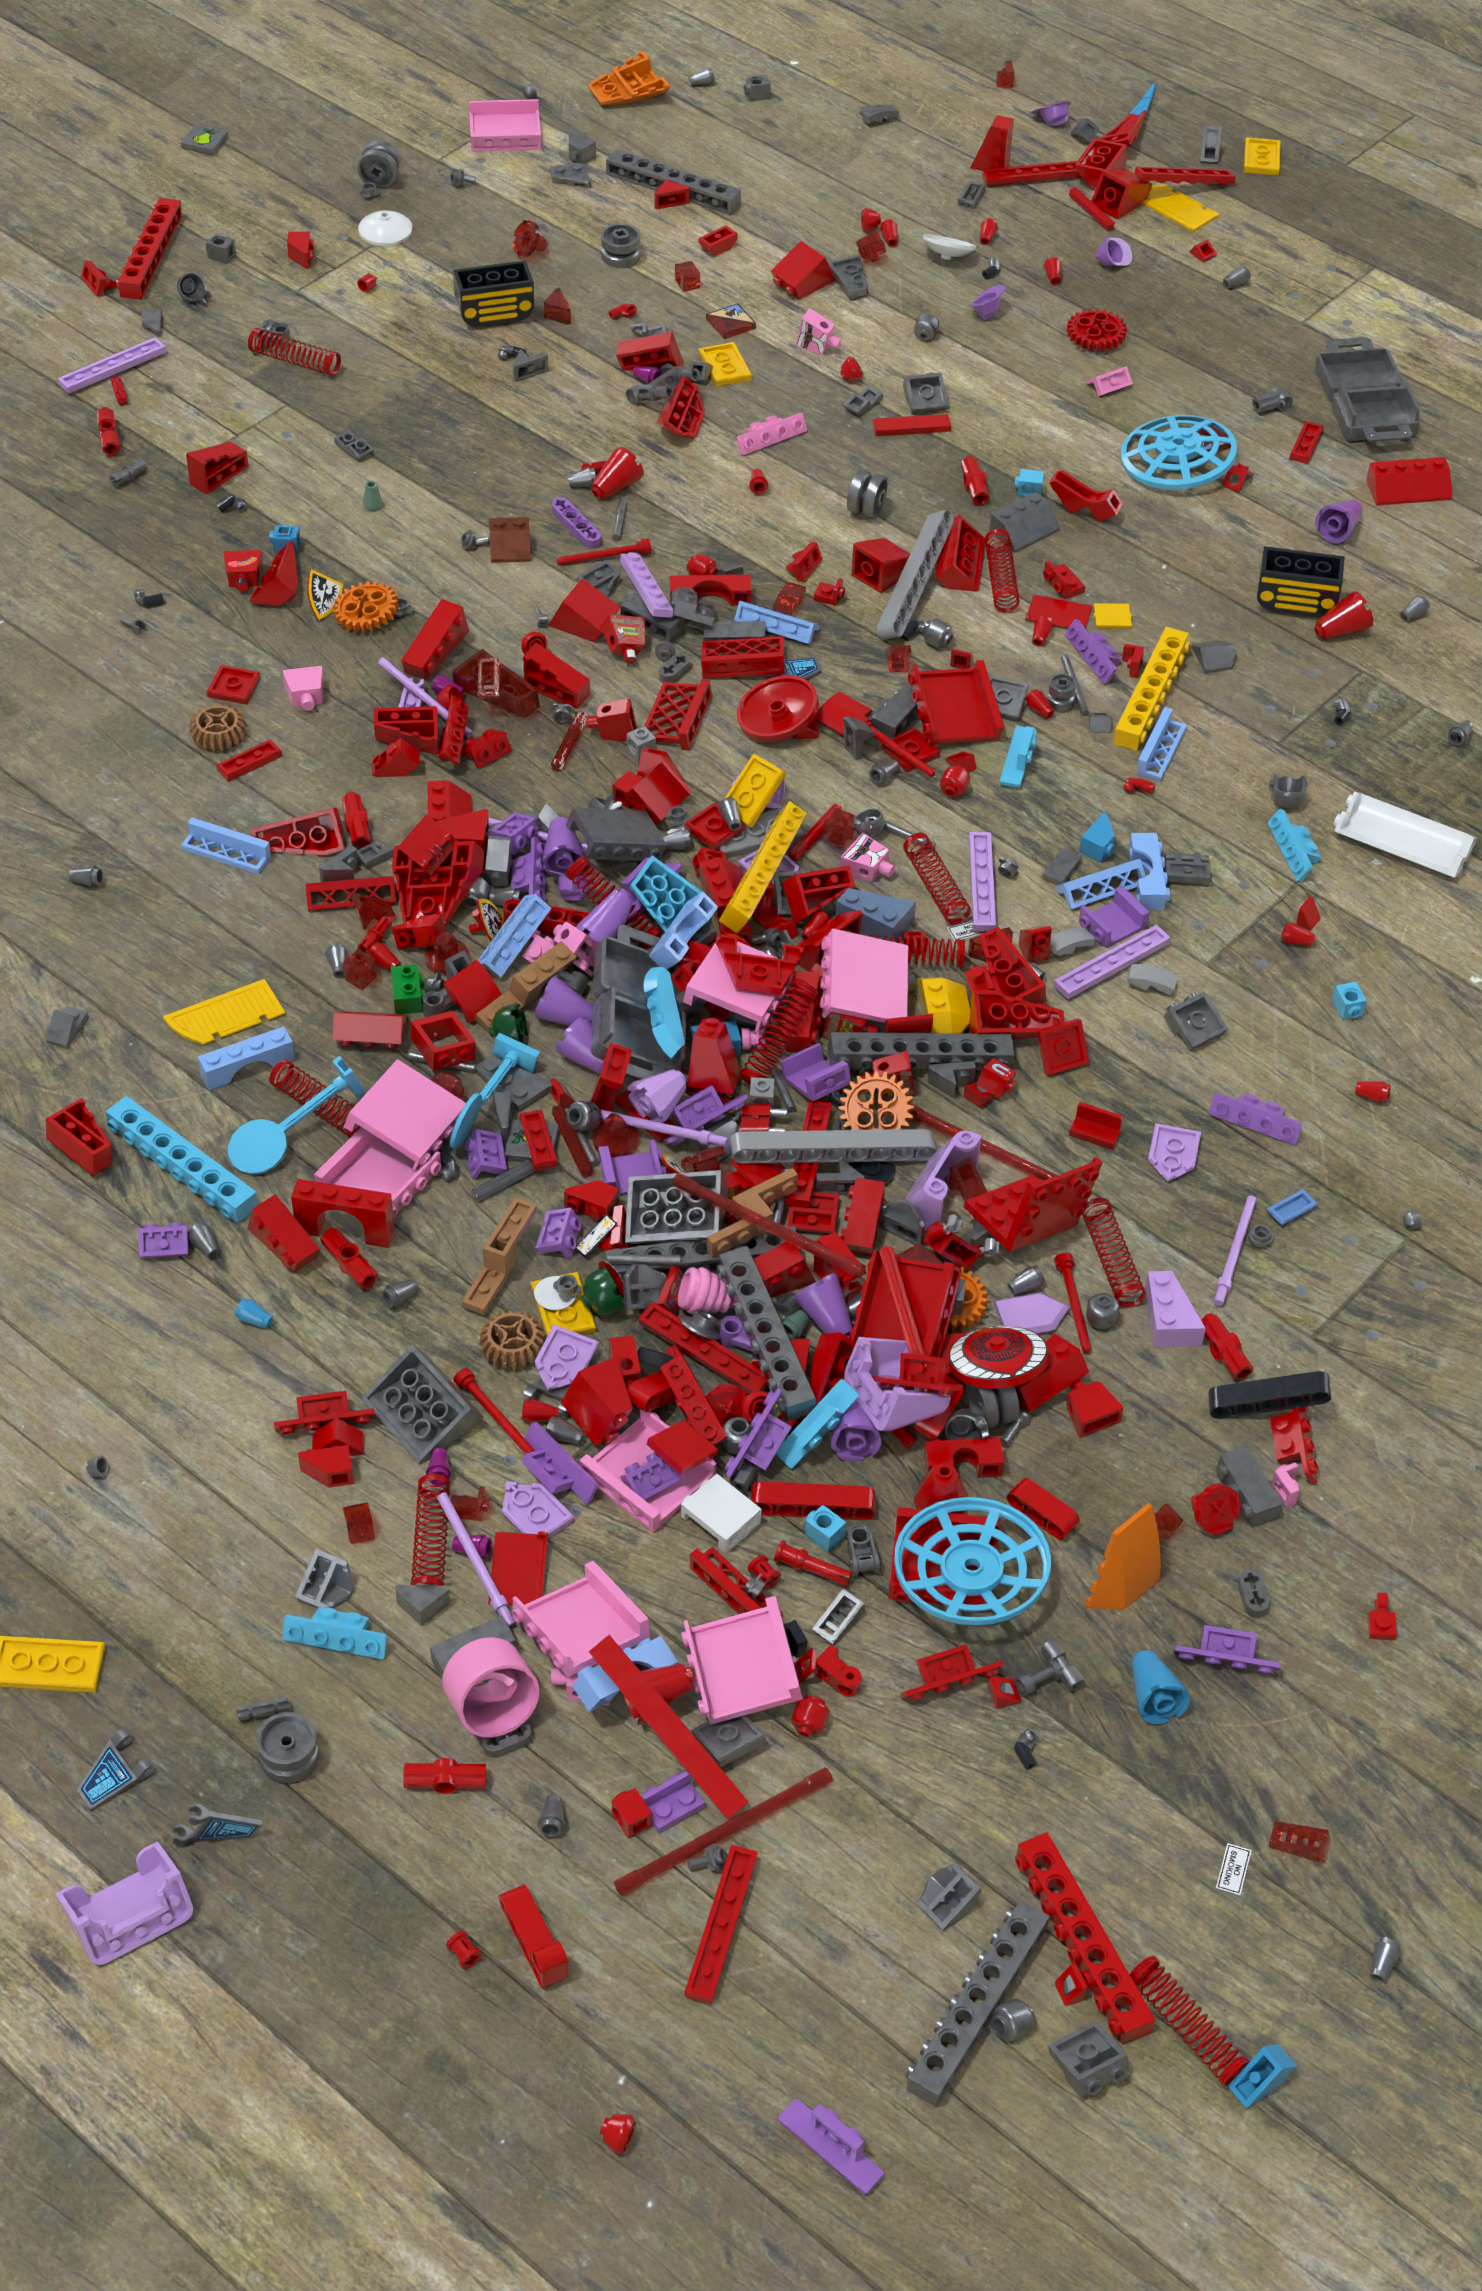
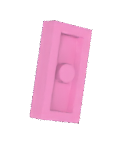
M1127 366L1086 381L1087 384L1094 383L1098 396L1133 384Z

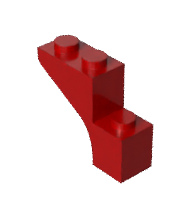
M1063 470L1056 471L1049 482L1053 491H1055L1069 513L1088 507L1091 514L1100 522L1116 516L1123 506L1121 499L1114 489L1107 491L1093 490Z

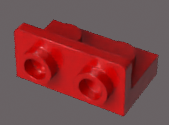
M1050 561L1045 562L1043 577L1064 600L1085 593L1086 586L1065 563L1054 566Z

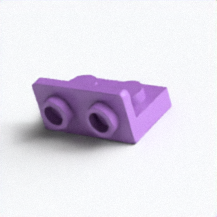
M515 812L490 830V836L511 838L512 855H515L531 842V838H537L538 834L536 818Z
M475 1129L465 1142V1150L468 1153L467 1166L470 1169L471 1178L476 1179L481 1171L498 1175L504 1173L507 1169L501 1134Z
M572 1208L546 1211L536 1244L539 1254L561 1251L566 1259L572 1258L578 1234L582 1227L580 1218Z
M176 1222L169 1223V1227L147 1224L144 1225V1228H138L140 1259L189 1256V1229L187 1225L183 1226V1223Z
M655 1452L646 1457L647 1462L641 1465L636 1462L624 1468L626 1473L620 1476L621 1480H625L628 1487L644 1500L682 1480L681 1475Z
M688 1771L672 1775L667 1782L658 1787L653 1786L641 1796L652 1812V1825L658 1834L705 1808V1802L692 1785L691 1775Z

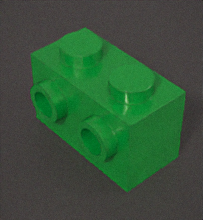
M418 964L392 966L391 975L395 1014L422 1013L425 990H420V987H424L423 973H419Z

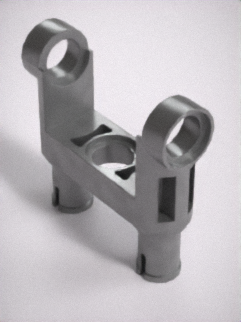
M667 363L660 367L659 370L662 372L660 377L649 384L631 386L626 390V397L632 404H637L640 401H658L662 398H670L673 396V389L682 376L690 381H696L700 377L699 371L697 369H687L683 366L673 367ZM664 381L669 383V386H664Z

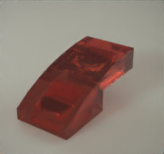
M787 582L777 596L772 610L792 616L796 606L800 605L807 588Z

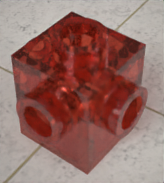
M879 231L856 241L858 252L861 254L864 262L871 260V263L882 259L880 255L886 253L885 243L881 239Z
M834 808L830 817L825 819L822 828L825 831L823 839L831 844L844 846L847 839L851 840L855 828L852 827L855 815Z
M357 949L344 961L345 981L364 990L377 977L376 959L372 955Z

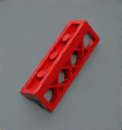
M394 876L305 884L308 910L396 903ZM390 886L391 898L381 899L375 894L380 887ZM357 889H366L371 893L365 901H359L353 896ZM335 891H344L349 895L342 903H337L331 898ZM311 893H322L327 898L320 905H312ZM375 896L377 900H370V898ZM350 898L355 900L354 902H347ZM329 899L333 902L331 904H325Z
M711 1547L705 1553H702L698 1548L690 1553V1569L737 1614L767 1607L765 1600L767 1597L761 1591L754 1601L745 1593L746 1591L743 1588L749 1580L714 1547ZM711 1557L719 1563V1568L710 1560ZM728 1576H733L737 1580V1585Z

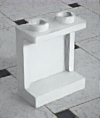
M715 1474L710 1480L706 1479L695 1493L689 1494L684 1498L681 1503V1518L687 1520L691 1517L718 1539V1549L726 1554L761 1523V1508L718 1474Z

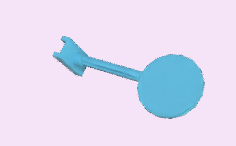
M501 1033L497 1035L492 1054L502 1058L503 1063L481 1093L473 1094L462 1109L450 1138V1147L456 1150L464 1143L477 1119L481 1106L488 1101L509 1070L517 1065L533 1073L537 1068L536 1060L540 1055V1051Z
M340 1056L332 1061L340 1076L280 1124L265 1119L252 1120L235 1131L228 1144V1157L237 1170L248 1175H259L274 1169L283 1160L287 1151L285 1132L337 1092H342L345 1088H348L357 1098L365 1093L353 1070L347 1068Z

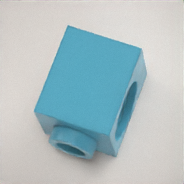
M1021 469L1020 477L1016 476L1014 488H1018L1017 496L1026 497L1034 492L1041 495L1044 471Z
M1357 982L1336 985L1332 1002L1342 1020L1363 1016L1367 1000Z
M824 1505L817 1511L813 1510L805 1519V1535L827 1552L845 1537L846 1522Z

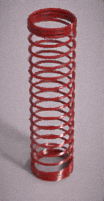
M254 328L248 338V349L252 352L277 358L284 362L288 361L291 364L293 363L300 367L304 366L316 372L320 371L329 376L336 375L340 369L341 355L338 352L327 351V349L322 350L321 347L317 348L315 345L311 346V344L306 345L305 342L301 343L299 340L295 341V339L290 340L289 337L285 338L284 336H279V334L274 335L273 332L269 334L268 331L264 332L260 328ZM258 333H259V339H258V343H257V345H256V338H257V335H258ZM265 333H268V336L265 341V348L262 351L261 347L264 341ZM273 334V338L270 343V350L267 353L266 348L269 344L270 335ZM275 336H278L279 339L276 343L275 352L272 354V348L275 343ZM283 337L284 341L281 345V353L277 356V350L280 345V338ZM286 339H289L286 355L283 357L282 352L285 348ZM291 341H294L291 357L288 359L287 355L291 347ZM299 342L300 345L297 350L296 359L293 361V355L296 350V343ZM305 344V348L302 353V359L300 362H298V357L301 352V345ZM307 346H310L307 362L304 364L303 359L306 355ZM315 347L316 350L313 355V360L311 365L309 366V359L312 354V348ZM321 349V352L318 357V364L316 365V367H314V362L317 357V350ZM325 350L326 355L324 357L323 366L320 369L319 364L322 359L323 351ZM336 355L335 367L330 372V366L332 364L333 357Z
M994 529L985 536L994 607L1000 612H1011L1020 603L1010 543L1011 539L1006 530ZM996 535H1004L1008 538H995L988 543V541ZM997 539H1004V540L1007 541V542H996V543H994V544H992V545L990 546V543H992L994 540H997ZM1004 543L1003 546L993 547L995 544ZM1014 595L1013 598L1008 600L999 599V597H1009ZM1016 598V600L1010 604H1001L997 601L999 600L1007 602ZM1016 602V604L1010 608H1001L997 605L999 604L1002 606H1008Z
M920 832L912 834L903 844L905 853L946 922L950 925L961 924L970 916L971 907L957 884H955L941 857L938 856L939 854L935 847H933L927 834ZM919 838H926V841L917 843L910 852L908 851L912 842ZM926 842L923 847L912 852L917 845ZM933 856H936V859L929 861ZM925 857L921 862H917L918 859ZM929 861L923 867H920L922 863ZM932 866L926 872H922L924 868ZM938 866H942L941 869L935 870ZM942 870L945 871L943 874H940V875L936 876V875L939 874ZM944 875H948L947 878L940 880ZM936 876L932 881H928L930 877ZM940 880L934 886H931L932 882ZM947 880H950L949 883L944 884L938 890H934L935 887L942 885ZM950 884H953L952 888L945 890L940 895H936L937 892L946 889ZM953 889H956L954 893L947 895L943 900H939L941 896H944L950 893ZM955 894H959L958 897L951 899ZM951 899L950 901L947 902V904H945V905L942 904L943 901H946V900ZM963 906L958 912L949 914L953 909ZM965 906L968 907L962 916L954 919L948 918V916L960 913Z
M582 856L568 868L565 877L572 880L573 884H577V888L582 889V893L587 894V898L592 899L594 904L598 903V906L614 890L615 885H612L602 895L600 900L594 902L595 897L609 885L610 880H607L597 890L595 895L589 897L590 892L605 879V875L601 876L589 891L584 892L586 886L593 882L600 874V870L596 871L584 886L579 887L581 881L587 878L595 869V866H591L579 881L574 882L575 878L590 864L589 859ZM635 904L632 905L629 914H630V913L633 911V909L635 908ZM638 909L631 915V917L627 920L625 925H628L632 920H634L637 917V915L640 913V909ZM645 914L640 916L631 928H635L645 918ZM650 919L645 921L638 930L642 931L650 923ZM653 924L645 933L660 938L662 930L659 927L655 928V924ZM638 942V947L643 948L645 950H648L651 947L646 944Z
M893 935L890 938L891 942H895ZM899 936L897 939V943H899L900 940V944H902L901 936ZM905 937L904 945H906V941L908 945V964L911 963L914 942L915 965L918 964L921 943L922 965L925 964L927 944L929 946V965H932L934 946L936 944V965L938 966L943 942V965L946 966L950 943L951 967L954 964L956 944L957 967H964V939H956L952 951V940L949 938L945 953L944 938L940 941L938 952L937 938L933 940L931 951L929 937L926 939L925 949L923 938H919L917 948L916 938L913 937L909 952V938Z
M793 978L790 982V988L786 989L787 994L783 995L784 1000L779 1002L780 1006L776 1007L777 1012L772 1014L773 1018L769 1019V1025L765 1027L766 1031L762 1032L763 1037H760L758 1039L759 1043L755 1044L756 1049L751 1052L753 1056L748 1057L749 1062L744 1064L745 1068L741 1069L739 1073L740 1078L747 1084L751 1085L750 1077L767 1078L763 1074L749 1069L746 1066L747 1064H751L758 1071L771 1076L772 1072L762 1065L770 1069H776L771 1062L779 1063L775 1056L783 1057L782 1053L777 1049L785 1051L786 1047L781 1043L790 1044L785 1037L793 1038V1035L787 1030L791 1032L797 1031L792 1025L800 1026L796 1019L803 1020V1016L800 1013H807V1010L802 1006L810 1007L806 1000L814 1001L818 994L817 989L807 981ZM792 989L799 996L789 994L788 990ZM785 996H789L795 1002L786 1000ZM795 998H798V999L802 1000V1001L805 1002L807 1005H805V1004H803V1003L797 1001ZM786 1002L791 1008L782 1006L781 1003ZM791 1004H794V1005L800 1007V1008L803 1009L804 1011H801V1010L795 1008V1007L792 1006ZM778 1008H782L789 1015L779 1012ZM786 1009H788V1010H790V1011L796 1013V1014L799 1015L800 1017H797V1016L793 1015L792 1013H790V1012L787 1011ZM779 1014L785 1021L776 1019L774 1015ZM784 1016L794 1020L796 1023L789 1021ZM775 1020L783 1028L772 1025L771 1021ZM780 1022H782V1023H784V1024L790 1026V1027L793 1028L794 1030H792V1029H790V1028L784 1026V1025L781 1024ZM772 1027L775 1031H777L780 1034L769 1031L767 1028ZM778 1029H780V1030L786 1032V1033L789 1034L790 1036H788V1035H786V1034L780 1032ZM764 1033H769L776 1040L765 1037ZM774 1035L779 1036L780 1038L784 1039L786 1042H784V1041L778 1039V1038L775 1037ZM765 1039L772 1046L763 1044L760 1040ZM770 1041L775 1042L776 1044L780 1045V1046L783 1047V1048H780V1047L776 1046L775 1044L771 1043ZM757 1045H761L764 1049H766V1050H767L768 1052H770V1053H767V1052H765V1051L759 1050V1049L757 1048ZM768 1048L773 1049L774 1051H776V1052L779 1053V1054H776V1053L772 1052V1051L769 1050ZM754 1051H757L766 1059L755 1056ZM764 1054L769 1055L770 1057L774 1058L775 1060L770 1059L769 1057L765 1056ZM750 1058H755L762 1065L751 1062Z
M288 1060L278 1062L269 1076L271 1085L287 1094L290 1098H293L300 1105H305V1099L311 1095L310 1101L318 1089L317 1095L322 1087L327 1088L325 1085H321L320 1081L311 1078L309 1074H305L303 1070L295 1067ZM289 1066L284 1078L278 1082L282 1071ZM283 1067V1068L281 1069V1071L279 1072L278 1076H277V1080H276V1084H275V1083H274L275 1076H276L277 1072L280 1070V1068ZM297 1075L295 1081L290 1085L293 1078ZM305 1076H308L309 1079L304 1082ZM303 1078L301 1084L296 1088L298 1082ZM289 1081L287 1088L284 1089L283 1086ZM308 1082L306 1088L301 1092L304 1085ZM294 1085L293 1091L289 1093V1088ZM313 1086V1089H312L311 1092L307 1095V1092H308L309 1089ZM300 1088L298 1095L294 1096V1092ZM305 1092L304 1098L300 1100V1095ZM336 1093V1097L333 1100L330 1098L324 1106L322 1104L320 1109L317 1111L315 1109L313 1113L351 1138L360 1126L351 1132L346 1128L343 1129V1125L345 1124V1118L354 1108V1105L348 1103L347 1100H343V1097L338 1096ZM338 1098H341V1101L336 1105ZM335 1100L333 1106L329 1109L330 1105ZM343 1102H346L347 1105L341 1109ZM340 1104V1107H339L338 1110L334 1113L335 1109H336V1108L338 1107V1105ZM349 1105H351L352 1109L347 1112ZM327 1106L325 1113L321 1114V1110ZM333 1109L331 1117L327 1118V1114ZM338 1113L336 1121L332 1122V1118ZM344 1116L342 1124L337 1125L338 1121Z
M1101 1197L1093 1198L1087 1201L1082 1216L1102 1267L1105 1270L1107 1280L1110 1282L1109 1285L1120 1307L1136 1306L1146 1297L1145 1288L1140 1281L1138 1271L1135 1269L1136 1266L1133 1263V1259L1130 1257L1131 1254L1126 1246V1241L1123 1239L1124 1236L1121 1234L1119 1224L1116 1222L1117 1219L1114 1216L1109 1200ZM1107 1205L1106 1209L1098 1210L1092 1215L1087 1216V1213L1094 1207ZM1104 1217H1111L1108 1221L1102 1222L1100 1224H1093L1095 1221L1103 1219ZM1113 1222V1224L1110 1227H1106L1102 1230H1095L1101 1225ZM1110 1228H1116L1112 1233H1108L1104 1236H1097L1101 1232L1106 1231ZM1112 1234H1118V1236L1114 1239H1110L1106 1242H1100L1105 1237L1111 1236ZM1114 1240H1121L1116 1245H1112L1111 1247L1102 1248L1105 1244L1110 1243ZM1116 1246H1123L1118 1251L1105 1254V1252L1109 1249H1112ZM1118 1252H1125L1120 1257L1108 1260V1258L1111 1255H1114ZM1127 1258V1260L1122 1263H1119L1117 1265H1110L1112 1262L1118 1259ZM1123 1264H1130L1125 1269L1119 1271H1112L1116 1267L1121 1266ZM1132 1270L1127 1275L1115 1277L1120 1272ZM1127 1276H1134V1278H1132L1129 1281H1126L1124 1283H1117L1119 1280ZM1137 1282L1136 1284H1129V1285H1126V1286L1122 1287L1123 1285H1125V1284H1127V1283ZM1138 1289L1134 1293H1131L1129 1295H1123L1125 1292ZM1142 1290V1294L1134 1300H1119L1120 1297H1129Z
M427 1474L418 1480L411 1585L425 1583L444 1586L443 1580L445 1575L443 1573L445 1572L444 1566L446 1564L444 1559L446 1558L445 1551L447 1550L445 1545L447 1544L448 1518L443 1515L444 1511L429 1512L424 1510L426 1508L443 1509L441 1505H429L424 1502L439 1501L438 1499L426 1496L437 1497L444 1492L448 1493L449 1497L451 1482L443 1475ZM430 1480H438L446 1483L447 1488L441 1485L425 1487L421 1485ZM440 1487L443 1488V1490L431 1491L427 1490L426 1488ZM433 1514H434V1515H440V1516H442V1517H444V1518H442V1519H429V1518H426V1517H424V1516H426V1515H433ZM422 1517L425 1521L420 1522L419 1519ZM434 1521L440 1522L443 1525L429 1526L423 1523ZM421 1524L425 1527L420 1529L419 1525ZM434 1528L442 1530V1532L429 1533L423 1530ZM421 1531V1532H423V1533H425V1534H423V1535L420 1536V1535L418 1534V1532ZM434 1535V1536H439V1537H441L442 1539H439V1540H429V1539H425V1538H423V1537H424V1536ZM421 1538L425 1541L419 1543L418 1539ZM433 1542L441 1544V1546L428 1547L422 1544ZM420 1545L424 1548L419 1550L417 1546ZM432 1549L438 1550L441 1553L428 1554L422 1551ZM420 1552L424 1555L418 1557L417 1553ZM432 1556L440 1558V1560L428 1561L421 1558ZM419 1559L424 1562L418 1564L416 1561ZM423 1564H437V1565H439L440 1567L427 1568V1567H424V1566H421V1565H423ZM419 1566L420 1568H423V1569L417 1571V1570H416V1567ZM422 1571H436V1572H438V1573H440V1574H436V1575H426V1574H423V1573H420V1572H422Z
M1155 1955L1145 1958L1130 1973L1136 1987L1141 1989L1140 1994L1147 1996V2002H1153V2008L1159 2009V2015L1165 2016V2022L1171 2023L1172 2030H1178L1177 2035L1184 2037V2043H1190V2050H1196V2056L1202 2057V2063L1209 2064L1208 2070L1215 2071L1214 2077L1219 2078L1218 2081L1223 2087L1228 2086L1250 2060L1245 2055H1242L1232 2061L1239 2053V2048H1236L1225 2056L1217 2068L1211 2069L1212 2063L1229 2051L1233 2041L1227 2042L1216 2052L1211 2061L1205 2062V2057L1216 2050L1226 2040L1227 2035L1223 2034L1218 2037L1204 2054L1199 2055V2050L1210 2043L1219 2034L1221 2028L1217 2027L1212 2030L1198 2047L1192 2048L1193 2042L1200 2039L1213 2027L1214 2020L1209 2021L1200 2028L1192 2040L1186 2041L1187 2035L1198 2029L1207 2020L1208 2014L1201 2015L1193 2022L1186 2033L1180 2034L1181 2028L1192 2022L1200 2014L1202 2007L1195 2008L1186 2016L1180 2026L1174 2028V2022L1186 2015L1194 2007L1196 2001H1189L1179 2010L1173 2020L1168 2021V2015L1179 2009L1188 2000L1190 1994L1186 1993L1179 1997L1167 2013L1162 2014V2008L1173 2002L1182 1993L1184 1987L1176 1988L1166 1997L1161 2006L1156 2007V2001L1166 1996L1176 1986L1177 1979L1166 1984L1171 1977V1973H1166L1159 1978L1164 1972L1165 1966L1159 1967L1160 1961ZM1159 1970H1161L1155 1978L1148 1982L1153 1975H1155ZM1165 1977H1167L1166 1980H1165L1162 1984H1160L1157 1988H1155V1987L1157 1986V1984H1158L1161 1980H1163ZM1157 1980L1148 1993H1143L1145 1987ZM1174 1983L1164 1994H1162L1167 1987ZM1164 1986L1155 1999L1149 2000L1150 1994ZM1178 1990H1180L1171 2000H1169V1998H1170L1174 1993H1176ZM1184 1997H1186L1177 2007H1175V2005H1176L1180 2000H1182ZM1190 2004H1192L1184 2013L1181 2014V2012H1182L1186 2007H1188ZM1198 2011L1190 2020H1188V2018L1191 2015ZM1202 2018H1204L1196 2027H1194L1196 2023H1198ZM1208 2025H1210L1202 2034H1200ZM1214 2032H1216L1208 2041H1206ZM1229 2062H1231V2063L1222 2071V2073L1220 2074V2076H1217L1218 2070L1221 2069L1222 2067H1224L1225 2065H1227Z

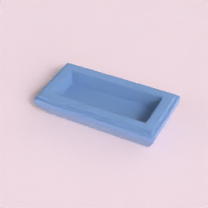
M1302 1189L1267 1208V1211L1282 1226L1318 1206V1203Z

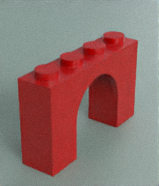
M297 1179L291 1196L293 1215L309 1236H320L325 1221V1211L338 1210L353 1215L362 1223L366 1245L389 1248L395 1231L391 1193Z

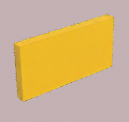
M0 1636V1687L96 1693L105 1644L104 1642Z

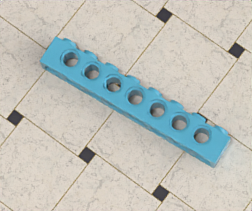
M125 1096L105 1111L107 1126L110 1131L118 1133L124 1138L126 1143L134 1145L145 1157H150L161 1169L169 1171L177 1181H182L193 1193L201 1195L209 1205H214L221 1210L226 1218H231L239 1223L252 1212L253 1208L258 1206L257 1192L128 1096Z

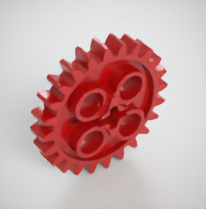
M1089 308L1088 312L1082 310L1081 313L1076 312L1075 316L1071 315V319H1068L1066 332H1068L1067 337H1070V341H1075L1074 345L1081 344V348L1088 347V351L1094 348L1095 352L1098 349L1105 352V348L1112 350V346L1118 348V344H1123V340H1126L1127 327L1126 323H1123L1124 319H1119L1118 314L1113 316L1112 311L1106 313V309L1101 312L1098 308L1095 311Z

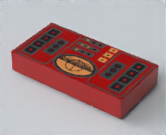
M678 1266L671 1267L657 1301L658 1305L675 1316L679 1309L677 1302L678 1291L684 1276Z

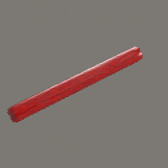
M884 1246L879 1251L908 1352L925 1355L894 1249L891 1246Z

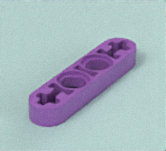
M559 497L552 501V513L587 548H597L601 545V533L566 498ZM573 516V517H575V518L569 519V518H566V517Z

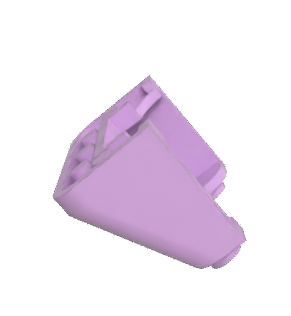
M960 1131L930 1157L904 1200L910 1201L915 1206L925 1224V1232L936 1221L943 1224L941 1221L943 1200L948 1192L945 1181L948 1180L957 1184L960 1178L969 1176L968 1179L973 1180L977 1174L981 1135L971 1131Z
M858 1337L846 1366L844 1378L860 1395L857 1401L879 1431H893L942 1414L946 1410L951 1397L949 1395H939L938 1390H934V1393L929 1394L919 1392V1387H915L914 1390H904L897 1384H895L894 1388L880 1387V1382H875L872 1376L880 1375L900 1377L901 1353H909L904 1340Z
M158 1841L145 1847L137 1855L136 1865L139 1872L88 1897L84 1888L79 1885H72L55 1893L62 1910L92 1963L96 1965L106 1964L185 1923L192 1916L193 1905L181 1873Z

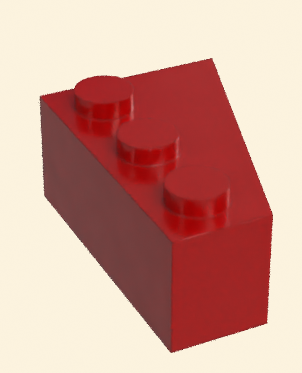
M996 116L970 167L971 169L982 171L983 169L1009 167L1014 118Z
M849 865L795 874L782 882L795 923L836 899L848 888L852 889L855 887Z
M793 1238L753 1259L770 1298L816 1283Z

